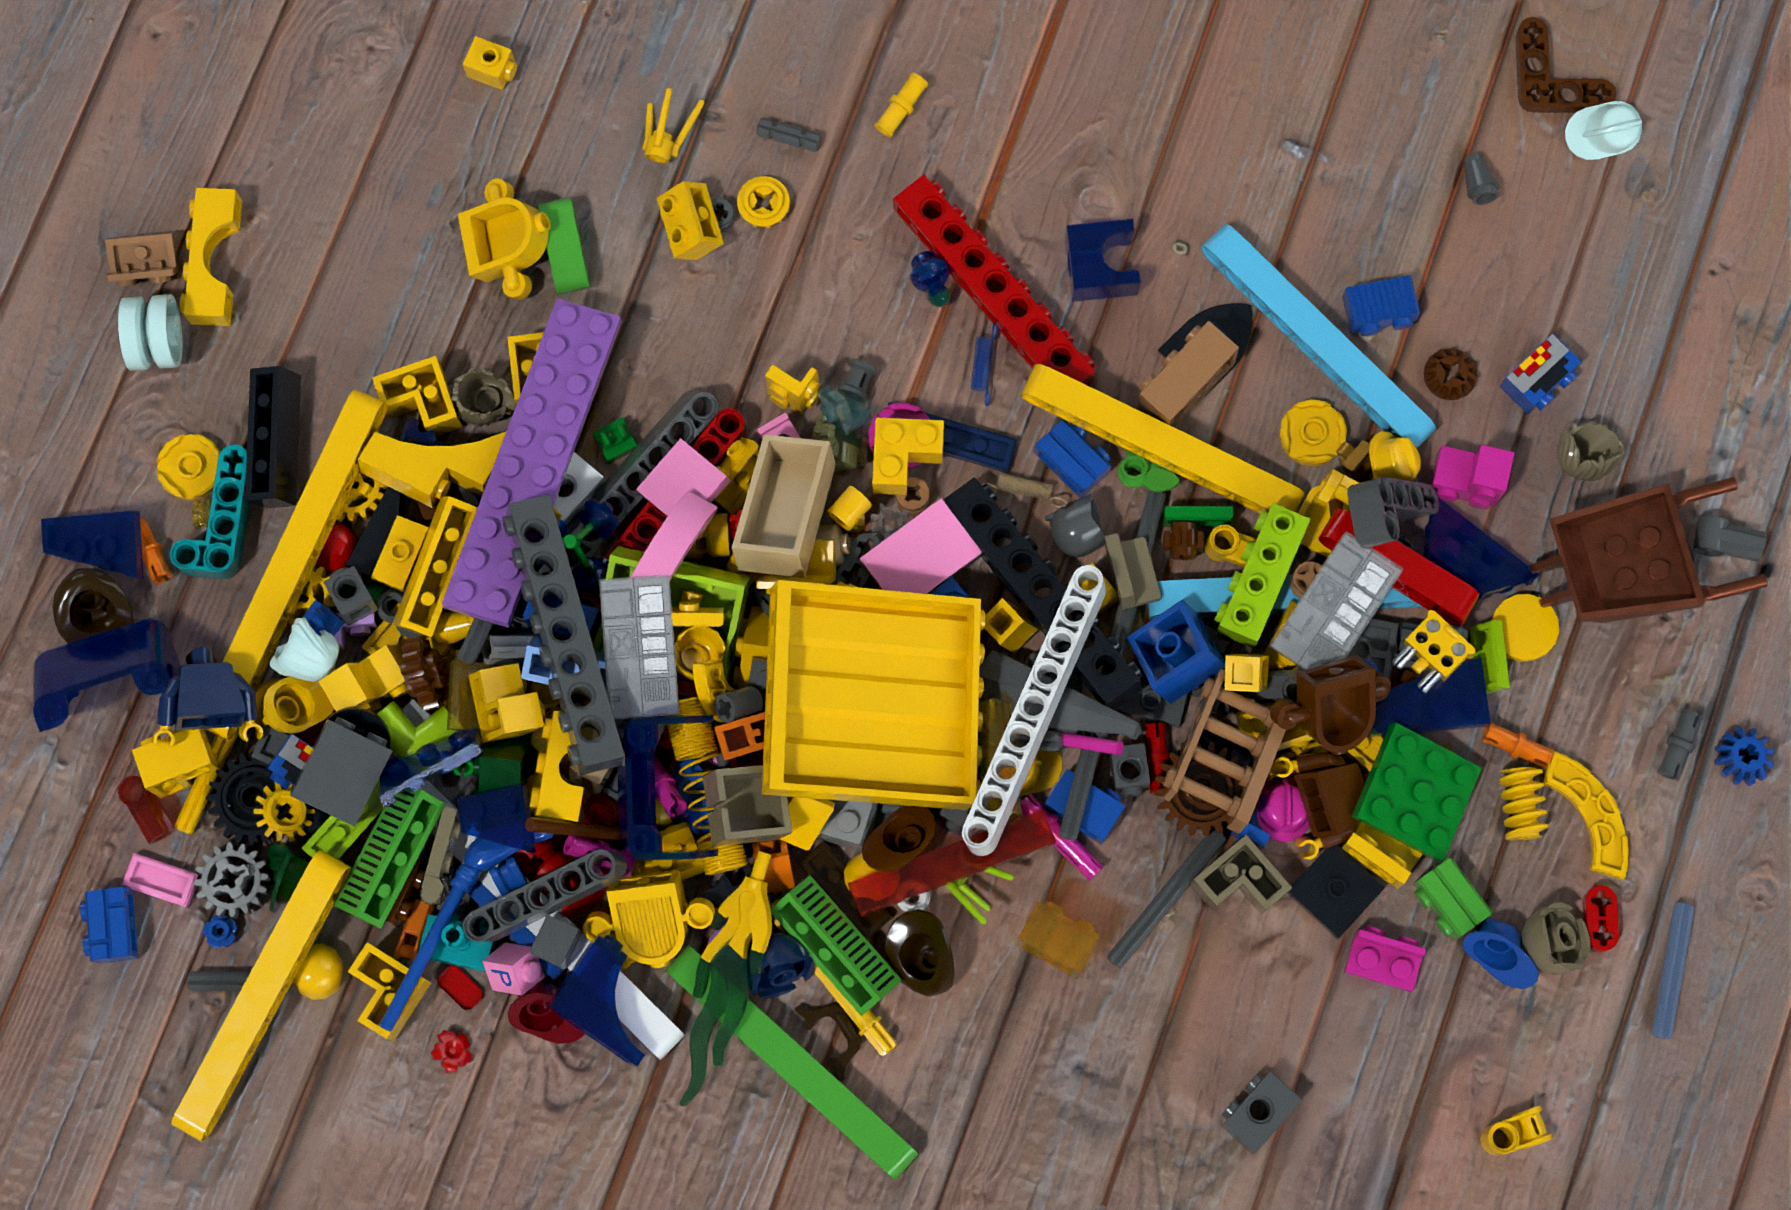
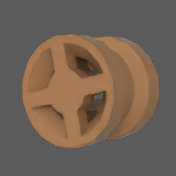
M909 477L907 495H896V503L902 513L916 516L925 511L929 505V489L923 480L917 477Z
M1304 562L1295 569L1290 580V588L1298 599L1302 600L1323 568L1320 564Z

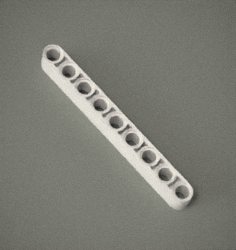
M1084 565L1074 572L962 829L963 840L969 850L975 855L985 856L992 853L996 848L1103 602L1106 586L1101 571L1095 566ZM1091 579L1098 582L1097 586L1092 590L1086 591L1081 589V585L1086 580ZM1079 610L1084 612L1083 618L1079 621L1072 622L1067 619L1068 615L1073 611ZM1066 641L1071 643V647L1066 652L1058 653L1054 651L1055 645L1059 642ZM1053 672L1057 674V679L1051 684L1040 682L1041 677L1045 673ZM1038 703L1044 706L1043 711L1036 716L1026 713L1032 704ZM1019 735L1030 737L1029 743L1020 748L1013 746V741ZM1008 766L1016 768V773L1012 778L1001 779L999 777V773L1003 768ZM1000 798L1003 800L998 810L987 811L985 809L986 803L990 799ZM976 831H988V838L983 843L977 844L971 841L972 835Z

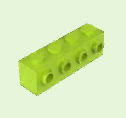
M1272 503L1269 512L1261 511L1254 529L1260 531L1255 543L1248 541L1241 560L1247 562L1242 573L1235 571L1227 589L1234 592L1229 604L1221 603L1214 621L1220 623L1216 633L1253 649L1255 648L1311 520L1310 518L1275 503Z

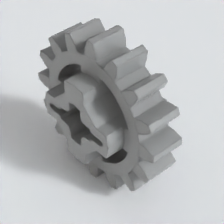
M229 842L227 843L226 851L215 846L214 857L211 858L205 854L202 856L207 864L205 868L196 867L195 870L202 874V878L193 881V885L203 889L196 896L200 900L208 899L204 906L207 910L212 911L217 907L216 915L223 917L229 911L230 917L238 919L239 910L250 915L252 914L250 905L255 904L260 907L263 905L258 897L260 894L270 893L267 888L263 887L264 882L271 881L272 877L262 872L269 865L265 861L257 862L261 855L259 852L254 850L248 855L249 847L247 845L241 844L238 851H236L235 845ZM231 859H243L249 864H243L238 867L234 865ZM217 867L218 870L215 878L211 881L212 874ZM231 874L238 876L235 879L236 886L234 888L227 885L231 881L229 877ZM254 881L253 888L248 894L250 883ZM228 894L235 903H224L216 897Z

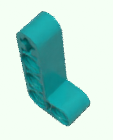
M236 444L228 445L219 454L206 540L182 539L175 542L170 549L169 554L172 564L185 575L213 579H230L239 572L250 502L245 501L247 451L242 446ZM238 458H241L243 462L237 463ZM232 463H234V464L237 463V464H236V467H235V470H234V468L231 466ZM230 490H239L236 500L225 502V496ZM234 522V528L229 534H220L221 526L224 523ZM188 551H195L194 560L189 564H182L183 555ZM223 554L229 555L228 563L222 568L215 567V561L219 556Z

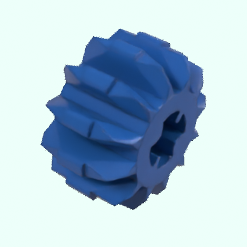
M1738 727L1734 730L1733 735L1730 733L1724 734L1722 736L1724 744H1718L1715 747V751L1723 756L1715 759L1714 764L1726 767L1721 772L1722 777L1725 778L1733 774L1732 783L1734 785H1738L1744 780L1747 786H1752L1755 784L1756 779L1762 781L1767 778L1765 769L1770 770L1774 767L1772 760L1766 757L1773 755L1775 749H1765L1763 744L1767 743L1768 737L1763 736L1757 740V730L1754 728L1750 729L1746 734L1742 727ZM1743 750L1748 753L1745 757H1750V761L1747 763L1741 760L1744 756L1739 757V753Z

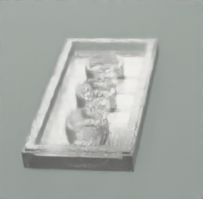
M1345 531L1269 647L1303 670L1346 658L1404 569L1372 547L1367 549L1361 548L1356 537Z
M670 575L599 579L607 696L614 719L679 715Z

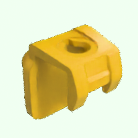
M1332 469L1326 474L1321 485L1315 486L1309 491L1298 511V514L1311 519L1300 545L1329 559L1333 551L1326 548L1319 541V536L1330 519L1329 502L1331 499H1338L1342 501L1343 509L1350 512L1347 495L1348 488L1359 482Z

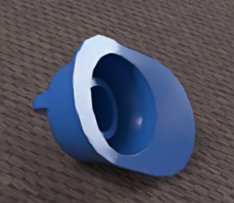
M1487 917L1478 931L1469 933L1463 939V948L1466 954L1501 983L1512 988L1526 989L1532 987L1538 981L1539 972L1536 964L1522 950V936L1514 926L1497 921L1492 917Z

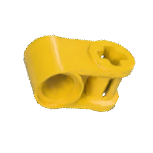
M1541 1105L1513 1114L1510 1118L1485 1127L1480 1137L1483 1149L1487 1153L1497 1156L1522 1148H1530L1554 1139L1552 1133L1547 1132L1541 1117ZM1496 1129L1503 1131L1507 1137V1143L1504 1148L1497 1147L1493 1142V1133Z

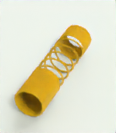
M698 696L677 701L678 713L664 715L666 717L665 720H667L670 740H672L675 760L684 761L700 758L682 767L679 774L682 776L707 775L712 771L683 773L682 771L720 754L716 752L718 744H716V737H714L711 717L702 707ZM703 777L687 784L683 791L689 794L705 793L704 790H687L692 785L703 781ZM705 796L696 799L688 806V809L692 811L714 810V808L707 807L692 808L694 804L706 799ZM711 813L695 820L692 826L698 829L710 828L709 825L696 824L708 818V815ZM710 833L702 836L697 841L702 858L701 861H703L702 864L704 865L703 868H705V875L731 871L748 864L742 843L712 846L711 840L701 843L702 840L711 836Z

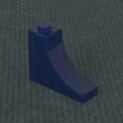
M607 934L604 938L595 936L546 1007L630 1066L637 1067L645 1054L638 1050L625 1034L618 1018L615 1002L618 975L628 955L621 951L623 945Z

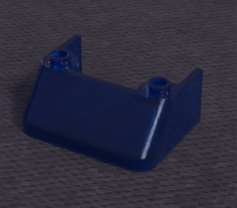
M713 715L628 718L619 724L617 731L625 755L622 764L617 766L619 839L621 849L627 856L640 860H683L718 856V849L662 850V837L656 828L654 748L658 742V724L713 722Z

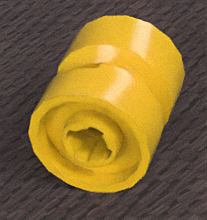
M717 513L713 516L701 537H697L683 560L701 559L705 553H709L712 558L731 557L728 513Z

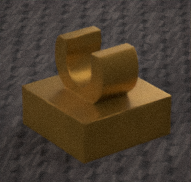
M1362 440L1354 448L1349 443L1343 442L1336 450V453L1341 456L1338 460L1342 463L1344 474L1360 483L1372 469L1369 457L1370 444Z

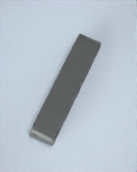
M601 849L593 851L472 911L464 919V934L468 939L475 942L497 941L546 917L547 914L550 915L619 881L626 873V860L623 855L616 851ZM608 857L611 860L612 867L610 872L604 875L601 871V863L603 859ZM577 872L580 875L581 883L578 889L573 890L570 879ZM546 887L550 892V900L546 905H543L540 901V893ZM513 903H517L520 910L515 920H512L509 913ZM485 917L489 923V929L485 935H482L479 925Z

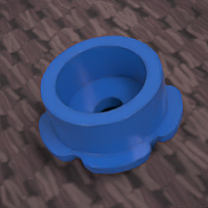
M214 915L211 921L207 922L203 928V934L207 937V943L214 948L232 945L236 940L238 931L235 920L232 918L228 919L226 915H223V917ZM219 928H222L223 933L219 935L217 931Z

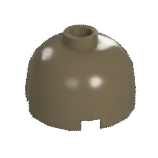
M1557 902L1541 907L1534 911L1523 925L1521 932L1522 947L1524 952L1536 964L1538 970L1556 975L1580 969L1585 965L1582 964L1583 959L1588 957L1591 951L1590 937L1582 918L1575 919L1573 914L1569 912L1574 909L1568 904Z

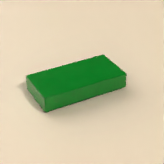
M1165 506L1162 514V526L1171 527V523L1192 522L1196 524V527L1230 525L1233 520V506Z

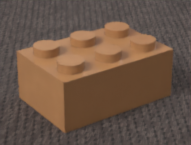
M1210 321L1202 328L1199 325L1195 326L1186 336L1185 341L1187 343L1181 351L1178 352L1174 349L1162 362L1164 367L1157 376L1154 374L1149 375L1139 387L1141 392L1138 395L1139 411L1175 428L1235 364L1239 347Z

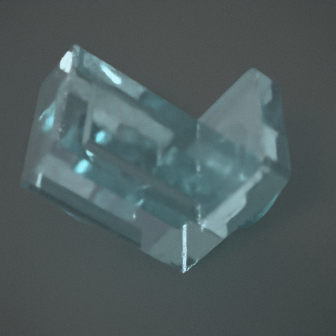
M829 385L817 392L822 406H820L821 414L825 415L828 423L836 425V428L846 436L872 419L870 411L855 399L847 402L843 396Z

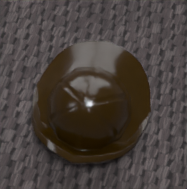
M94 568L75 569L61 581L55 591L52 606L55 625L59 635L75 650L83 653L111 651L123 644L131 636L134 628L132 606L122 588L109 574Z
M921 909L908 911L897 917L887 932L885 951L889 965L901 978V982L916 993L931 997L947 992L953 986L955 972L951 947L941 921L934 914Z

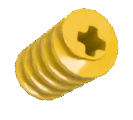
M1519 767L1500 771V773L1508 775L1500 778L1499 784L1509 788L1503 791L1500 796L1503 800L1511 801L1502 807V811L1513 815L1503 821L1504 826L1514 829L1506 833L1505 839L1520 841L1544 837L1540 835V831L1549 828V824L1538 822V818L1548 813L1547 810L1537 808L1536 804L1545 801L1546 797L1535 794V790L1544 787V783L1533 780V777L1543 773V770L1534 767Z

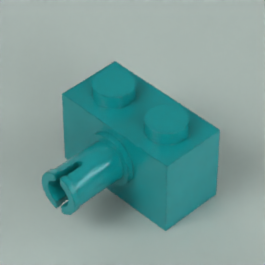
M428 914L420 947L437 916ZM454 914L449 925L443 928L441 940L430 960L486 973L482 960L496 950L499 940L494 942L471 941L464 934V922L458 921L460 915ZM481 920L479 925L482 935H485L489 929V923L485 920Z

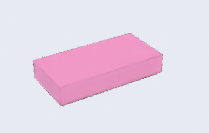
M133 853L121 886L189 908L197 887L193 885V881L200 879V875Z

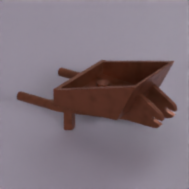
M1731 477L1681 490L1672 495L1670 485L1665 484L1550 518L1559 554L1530 565V572L1535 574L1563 567L1569 589L1540 599V606L1544 608L1573 601L1579 621L1607 623L1700 608L1705 604V601H1714L1767 587V580L1764 574L1718 586L1700 585L1677 510L1689 502L1737 490L1735 478Z

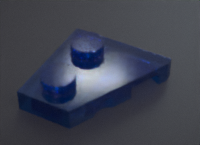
M517 785L457 798L461 833L526 852H536L534 832L527 831L525 828L526 820L531 817L527 786Z

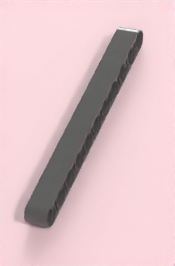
M699 390L685 392L560 532L561 537L576 535L586 523L597 519L598 525L594 527L592 535L587 539H581L580 547L587 559H589L644 497L636 489L681 438L690 445L715 417L718 411V403L714 395ZM701 397L704 402V408L699 414H696L693 405L695 400ZM676 422H679L682 426V433L677 439H674L671 435V428ZM654 447H658L660 457L656 463L651 464L649 453ZM632 472H636L638 482L635 487L629 489L626 483L627 477ZM613 497L616 502L615 509L611 513L606 514L604 504L607 499ZM570 549L571 558L569 565L574 576L583 565L575 551ZM538 564L534 566V570L540 575L551 573V569L547 565ZM524 612L518 615L514 613L509 628L503 626L504 633H522L528 628L523 618ZM494 623L492 624V627H491L489 633H491L493 627L496 626L497 624H494ZM463 642L456 651L457 663L470 673L494 666L484 663L482 653L480 661L473 666L459 660L458 654Z

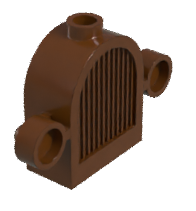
M1353 655L1297 672V704L1287 698L1280 699L1273 705L1270 717L1274 723L1285 730L1291 729L1299 723L1301 729L1327 749L1328 753L1342 755L1359 745L1368 736L1376 717V702L1387 697L1391 689V682L1383 674L1375 671L1372 665L1358 655Z

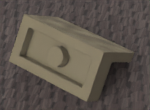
M1118 533L1105 536V550L1121 609H1129L1160 601L1161 594L1146 539L1139 537L1120 542Z

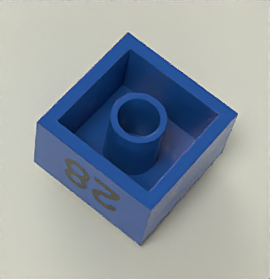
M1183 600L1126 637L1151 687L1170 704L1205 682L1208 677L1217 674L1220 669L1225 668V661L1202 618Z

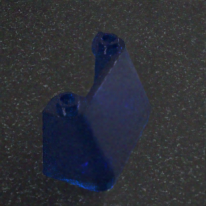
M148 618L59 646L40 654L33 666V713L39 732L58 727L65 722L70 715L69 704L74 697L81 694L80 690L132 674L135 685L142 693L147 695L163 693L169 680L174 676H179L181 667L165 624L158 619Z

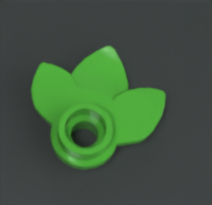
M1126 450V458L1118 466L1119 480L1130 488L1144 486L1150 491L1164 492L1175 488L1180 483L1179 478L1173 472ZM1133 470L1140 472L1137 476L1129 475Z

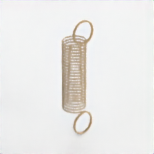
M1002 473L1000 474L997 487L986 483L996 489L993 491L994 493L997 492L999 486V491L1000 487L1001 491L1003 488V492L1004 490L1009 492L1010 488V493L1012 489V493L1014 491V494L1016 492L1019 495L1021 490V495L1023 491V496L1025 493L1027 497L1028 495L1029 497L1031 496V492L1032 497L1034 494V498L1036 495V498L1038 496V499H1042L1043 495V500L1044 496L1045 500L1047 497V501L1049 499V503L1057 508L1067 505L1066 500L1063 498H1051L1053 484L1050 487V483L1048 485V483L1040 481L1039 484V481L1037 483V480L1035 482L1033 479H1029L1028 482L1026 478L1024 480V478L1016 476L1015 479L1013 475L1005 474L1004 476ZM1060 499L1066 504L1063 506L1054 505L1051 503V500Z

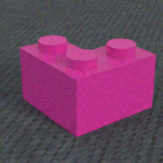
M1481 444L1478 450L1472 453L1442 445L1436 454L1430 485L1435 489L1438 498L1441 500L1456 501V499L1469 501L1470 506L1478 509H1489V506L1495 507L1507 490L1515 452Z

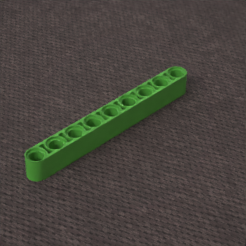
M688 945L665 971L896 1181L919 1154L709 962L700 958L701 955Z

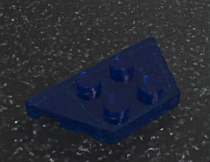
M1438 498L1439 510L1436 514L1429 515V522L1425 526L1427 543L1424 546V557L1475 588L1479 593L1478 601L1489 598L1494 593L1502 594L1509 592L1514 586L1523 583L1528 586L1534 582L1539 575L1538 573L1532 574L1527 564Z

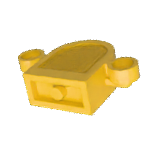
M495 178L489 181L485 187L484 194L488 203L458 214L469 276L486 283L504 277L502 283L503 292L508 297L523 300L530 294L532 282L527 275L520 273V271L535 264L543 255L547 247L551 224L546 213L513 199L514 189L509 182Z
M680 870L627 876L609 885L606 891L611 914L608 915L602 911L592 912L586 918L583 932L590 941L603 942L613 930L615 931L620 948L628 957L639 963L650 965L652 968H662L668 966L671 963V959L682 948L689 925L696 929L708 927L714 918L715 908L712 902L706 898H695L687 904Z

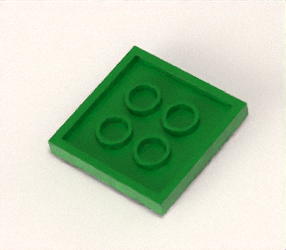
M1397 722L1390 723L1351 817L1437 862H1444L1482 768Z

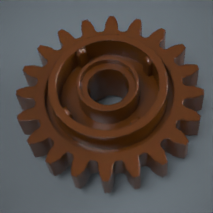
M1198 741L1197 746L1202 748L1200 742ZM1210 742L1206 750L1215 754V745L1213 742ZM1181 745V753L1185 745ZM1222 748L1215 755L1225 759L1228 748ZM1170 752L1168 755L1173 763L1171 766L1176 768L1180 757ZM1233 757L1228 761H1231L1236 764L1239 758ZM1191 759L1184 775L1194 781L1204 779L1208 781L1211 789L1231 798L1234 796L1239 797L1240 790L1243 788V786L1238 784V780ZM1163 763L1159 765L1166 774L1171 767ZM1163 776L1154 778L1156 782L1163 784L1165 779ZM1163 786V789H1158L1153 794L1164 797L1167 787ZM1180 789L1170 801L1164 800L1157 806V809L1169 808L1170 811L1164 819L1166 822L1174 818L1178 819L1176 824L1177 831H1180L1188 824L1190 836H1194L1197 828L1201 827L1203 836L1208 837L1210 826H1213L1216 832L1221 834L1223 833L1221 822L1225 821L1228 824L1231 818L1226 815V810L1198 799Z

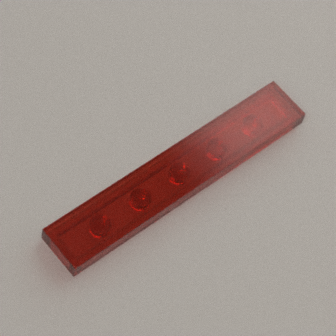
M1041 810L1007 823L996 848L988 855L978 856L973 854L964 840L916 857L900 869L889 872L879 871L848 883V887L860 917L1049 847L1054 845L1056 841L1045 813ZM985 831L972 836L971 841L977 844L983 843L988 838L989 832Z

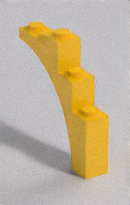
M506 431L481 441L455 446L418 445L398 441L374 432L358 458L360 472L433 508L437 499L441 500L442 497L446 496L450 488V481L482 497Z

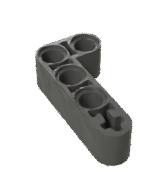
M1380 477L1351 485L1348 488L1347 495L1354 534L1358 544L1363 549L1398 540L1400 536L1398 521L1414 520L1436 514L1439 510L1437 493L1430 484Z

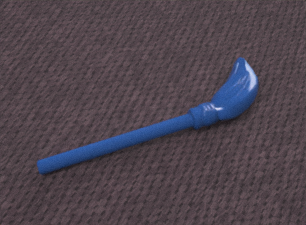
M512 820L486 830L468 846L464 863L459 865L455 872V877L450 882L452 889L380 1022L381 1028L389 1032L393 1030L441 940L443 928L449 925L464 894L471 893L473 886L476 885L481 876V872L498 865L525 847L552 838L554 834L530 832L525 828V821Z

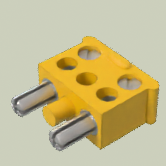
M1429 610L1426 619L1405 639L1404 645L1406 647L1392 660V663L1395 666L1409 652L1396 666L1398 669H1401L1416 655L1418 659L1411 668L1420 675L1427 667L1431 669L1418 683L1419 689L1436 674L1422 689L1426 693L1440 678L1445 682L1467 658L1472 659L1475 654V648L1439 614ZM1419 636L1424 637L1426 642L1419 643L1416 638ZM1435 648L1438 650L1439 654L1432 655L1430 654L1429 649ZM1448 660L1452 665L1445 667L1441 661Z

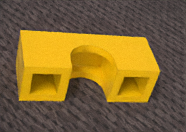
M553 711L551 718L545 717L541 738L547 739L545 753H538L535 773H541L539 787L532 788L529 807L536 808L534 816L578 822L584 787L570 785L560 776L559 763L562 757L568 753L567 746L571 745L568 732L563 733L558 720V712L560 711ZM591 727L582 728L580 730L581 735L587 740H592L594 729Z

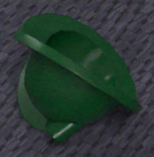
M280 840L271 844L268 851V868L273 886L269 910L273 913L278 911L281 904L288 903L310 862L301 854L291 852L286 844Z

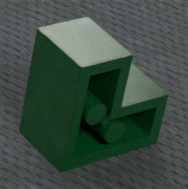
M527 733L518 737L483 743L481 755H476L474 762V775L479 776V787L475 788L473 806L479 808L478 821L505 823L512 820H522L526 812L525 794L527 778L534 766L535 734Z

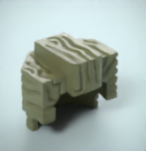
M818 415L812 439L830 441L836 463L834 473L866 465L869 439L865 437L857 439L858 429L839 428L831 423H824L825 415Z

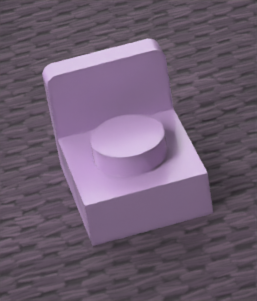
M376 612L350 626L346 622L334 636L338 642L340 653L347 652L346 633H350L352 637H364L371 635V631L377 629L379 626V616Z

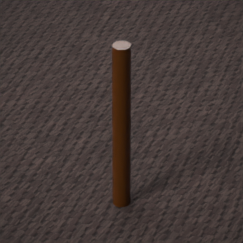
M529 817L525 822V828L530 832L634 842L639 838V832L635 828Z

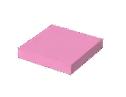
M680 438L636 490L668 516L687 491L712 503L731 480Z

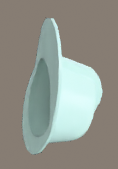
M1612 101L1587 107L1576 112L1569 119L1565 128V141L1568 148L1577 157L1586 160L1622 154L1633 149L1639 142L1642 134V120L1638 111L1632 105L1623 101Z

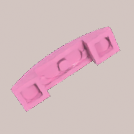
M687 491L654 536L630 579L668 577L669 583L697 537H701L718 507Z

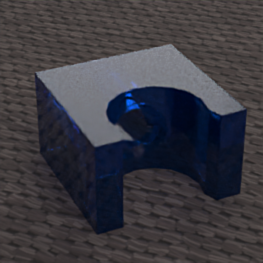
M1133 219L1066 226L1065 246L1072 302L1138 295L1141 283L1139 271H1116L1104 262L1102 256L1111 247L1127 246L1132 243L1134 234Z

